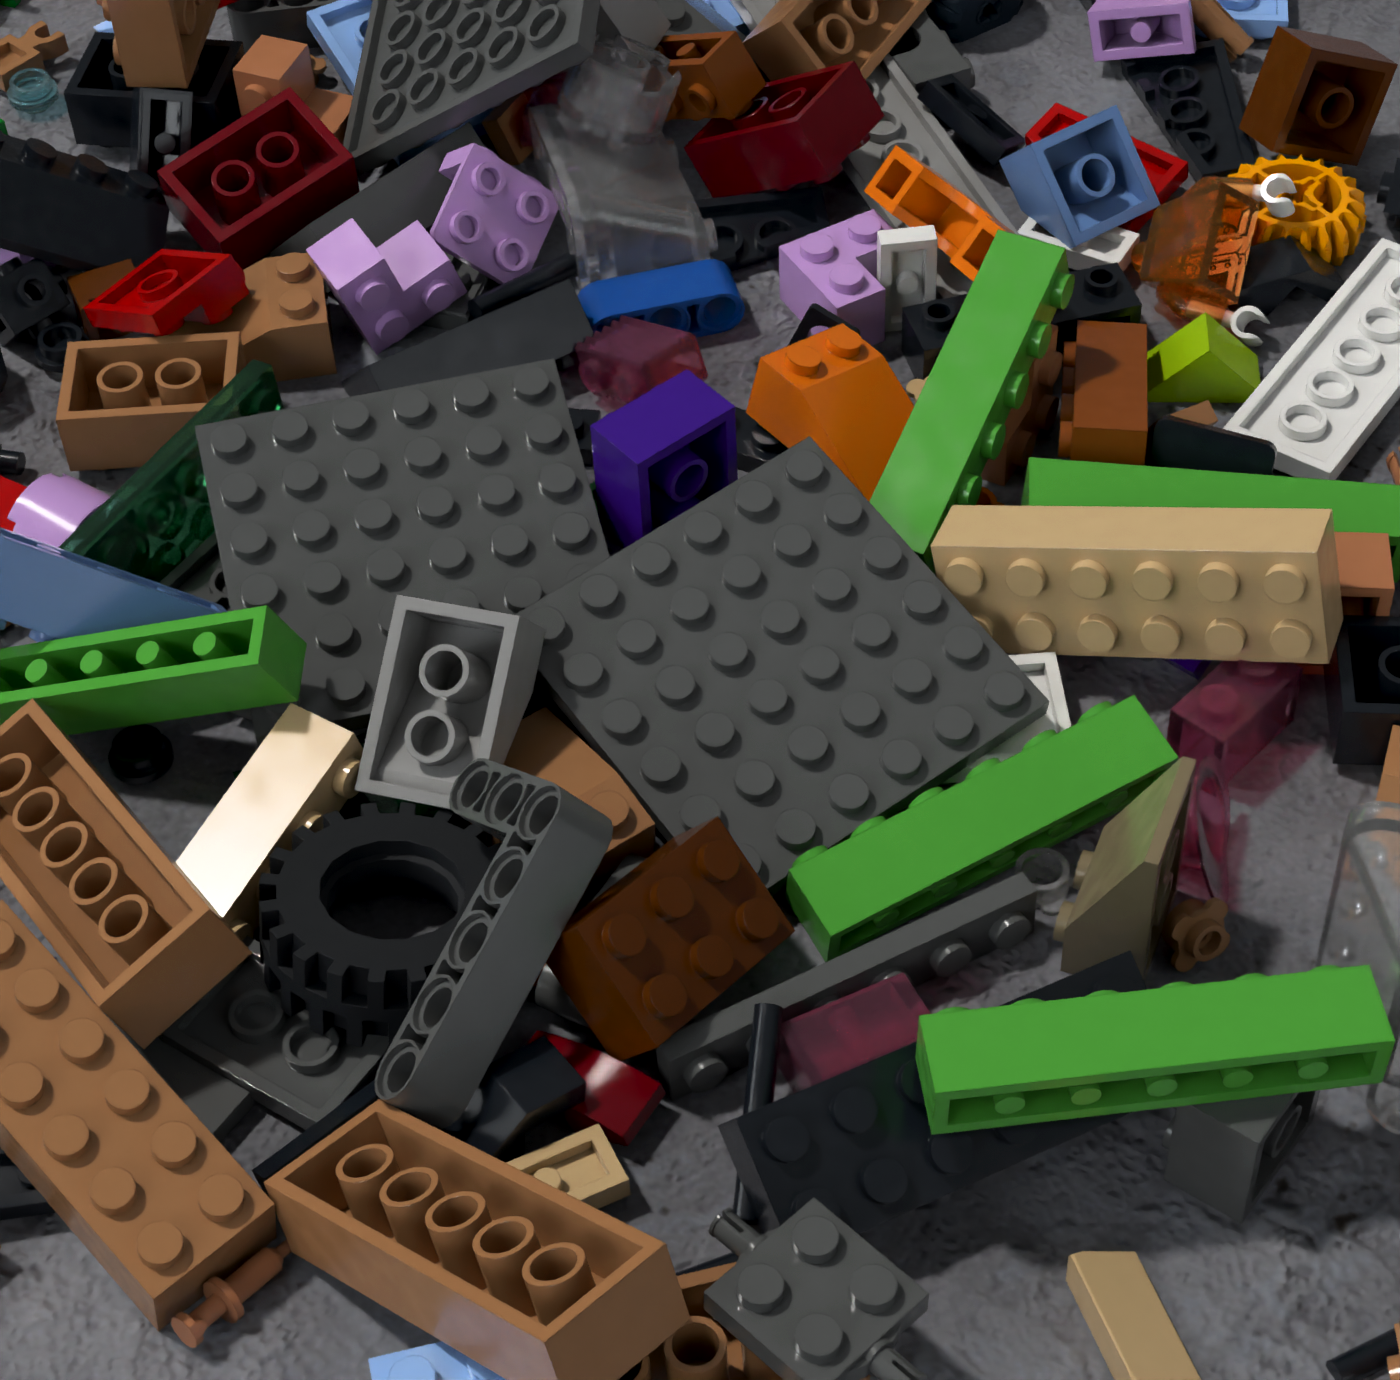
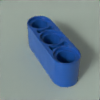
M717 259L700 260L598 280L586 285L577 295L597 339V342L590 344V347L595 352L604 355L722 333L738 325L745 313L743 300L729 267L723 261Z

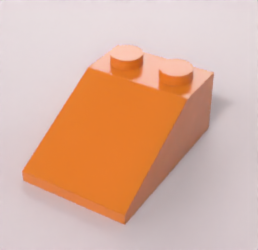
M841 323L760 357L746 413L788 449L810 436L863 496L870 501L914 405L883 354L862 339L857 332Z

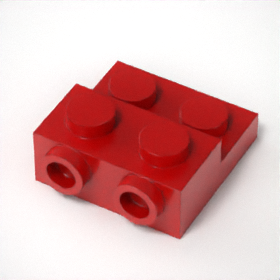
M162 248L83 307L93 327L114 329L123 333L140 332L153 334L154 336H165L181 328L185 321L213 325L225 320L232 314V307L250 292L245 284V274L239 264L234 261L232 254Z

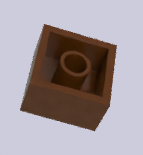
M1277 26L1239 129L1272 152L1294 156L1302 154V157L1323 159V161L1357 166L1398 64L1363 42Z

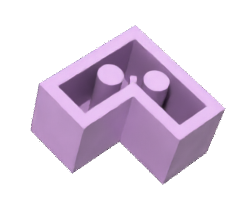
M872 209L779 246L780 299L800 321H802L811 304L816 303L858 328L861 338L871 346L885 341L886 289L877 280V231L893 228ZM815 326L811 328L810 332L815 335L829 328Z
M350 218L306 249V252L345 315L376 355L393 343L403 339L409 332L438 312L448 308L455 300L467 293L448 256L418 220L376 248L354 219Z

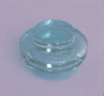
M23 69L12 75L9 80L10 87L7 90L9 104L16 110L28 114H38L46 111L58 99L59 90L57 83L43 69Z

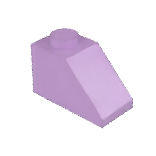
M1096 0L1087 12L1094 62L1191 54L1197 50L1191 0Z

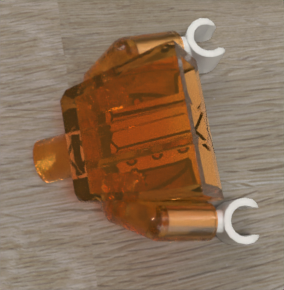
M1282 173L1270 175L1264 180L1262 185L1253 184L1254 178L1203 177L1182 196L1158 206L1154 211L1148 239L1134 246L1131 252V261L1134 269L1139 273L1141 282L1156 289L1158 302L1178 319L1190 323L1206 312L1222 326L1231 328L1245 345L1257 347L1263 344V341L1258 336L1244 333V329L1253 320H1260L1263 323L1270 324L1266 316L1254 306H1243L1235 312L1228 310L1229 304H1238L1260 202H1265L1267 209L1275 217L1284 218L1295 212L1292 200L1285 197L1276 198V196L1282 193H1297L1293 181L1286 174Z

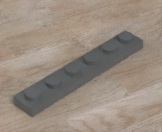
M1020 872L678 1030L656 1048L660 1084L673 1102L692 1092L708 1091L718 1085L724 1077L747 1067L755 1004L770 1003L783 1008L778 1056H780L787 1047L817 1033H831L843 1026L849 1018L877 1005L893 1004L904 997L909 990L934 978L952 976L961 971L969 962L996 949L1005 950L1016 946L1028 934L1034 932L1036 888L1025 874Z

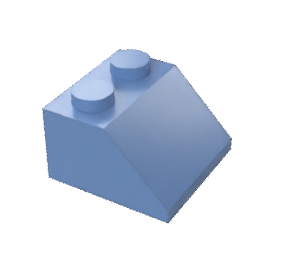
M1117 105L1051 134L999 160L1021 211L1030 216L1070 249L1161 206Z

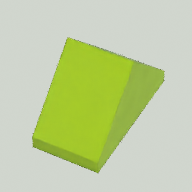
M1206 312L1147 352L1148 402L1201 403L1209 400L1210 403H1244L1261 383L1258 356Z

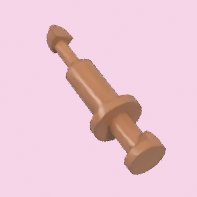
M287 1239L275 1249L262 1248L226 1279L222 1280L214 1276L204 1282L202 1287L206 1300L189 1314L181 1311L171 1318L172 1328L180 1340L187 1346L196 1348L203 1342V1334L206 1329L220 1317L229 1323H236L244 1315L242 1304L282 1271L283 1259L292 1252Z

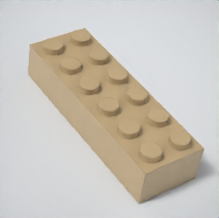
M952 505L930 545L936 576L1005 653L1031 654L1056 652V655L1329 664L1343 622L1332 509Z

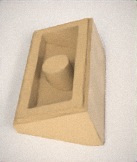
M1081 1251L1068 1256L1066 1282L1114 1380H1201L1135 1251Z

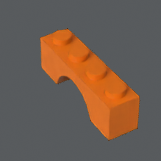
M895 145L864 190L866 194L889 213L909 227L934 225L938 238L937 247L952 258L949 262L972 281H974L998 229L1015 234L942 175L897 145Z

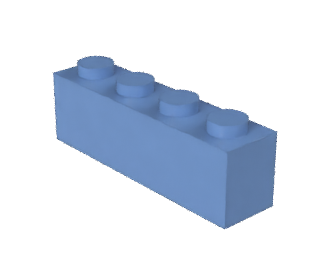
M0 527V630L5 629L8 621L31 629L29 637L36 642H44L228 612L220 604Z

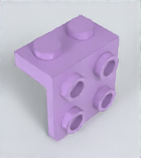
M471 143L446 153L438 172L453 182L430 230V236L442 250L500 285L531 271L563 198L544 187L534 177L520 172L501 160L493 151L476 143Z

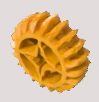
M1279 153L1276 160L1270 161L1264 157H1258L1254 165L1240 164L1237 173L1227 176L1225 184L1253 186V184L1262 185L1264 180L1272 174L1282 173L1286 174L1293 181L1297 193H1282L1276 196V198H1288L1294 204L1295 212L1284 218L1273 216L1267 209L1265 202L1217 198L1216 224H1230L1240 230L1242 229L1246 214L1253 209L1259 208L1251 246L1281 237L1286 239L1288 235H1291L1300 240L1302 246L1311 252V247L1315 248L1322 259L1329 263L1331 261L1333 266H1341L1345 256L1354 254L1355 248L1359 244L1361 233H1364L1367 216L1364 213L1366 204L1364 202V192L1356 188V179L1350 176L1343 177L1342 167L1327 168L1324 166L1323 159L1311 162L1304 160L1302 154L1297 159H1286ZM1224 227V231L1218 234V237L1239 236V233L1234 230V233L1228 236V231L1231 228Z

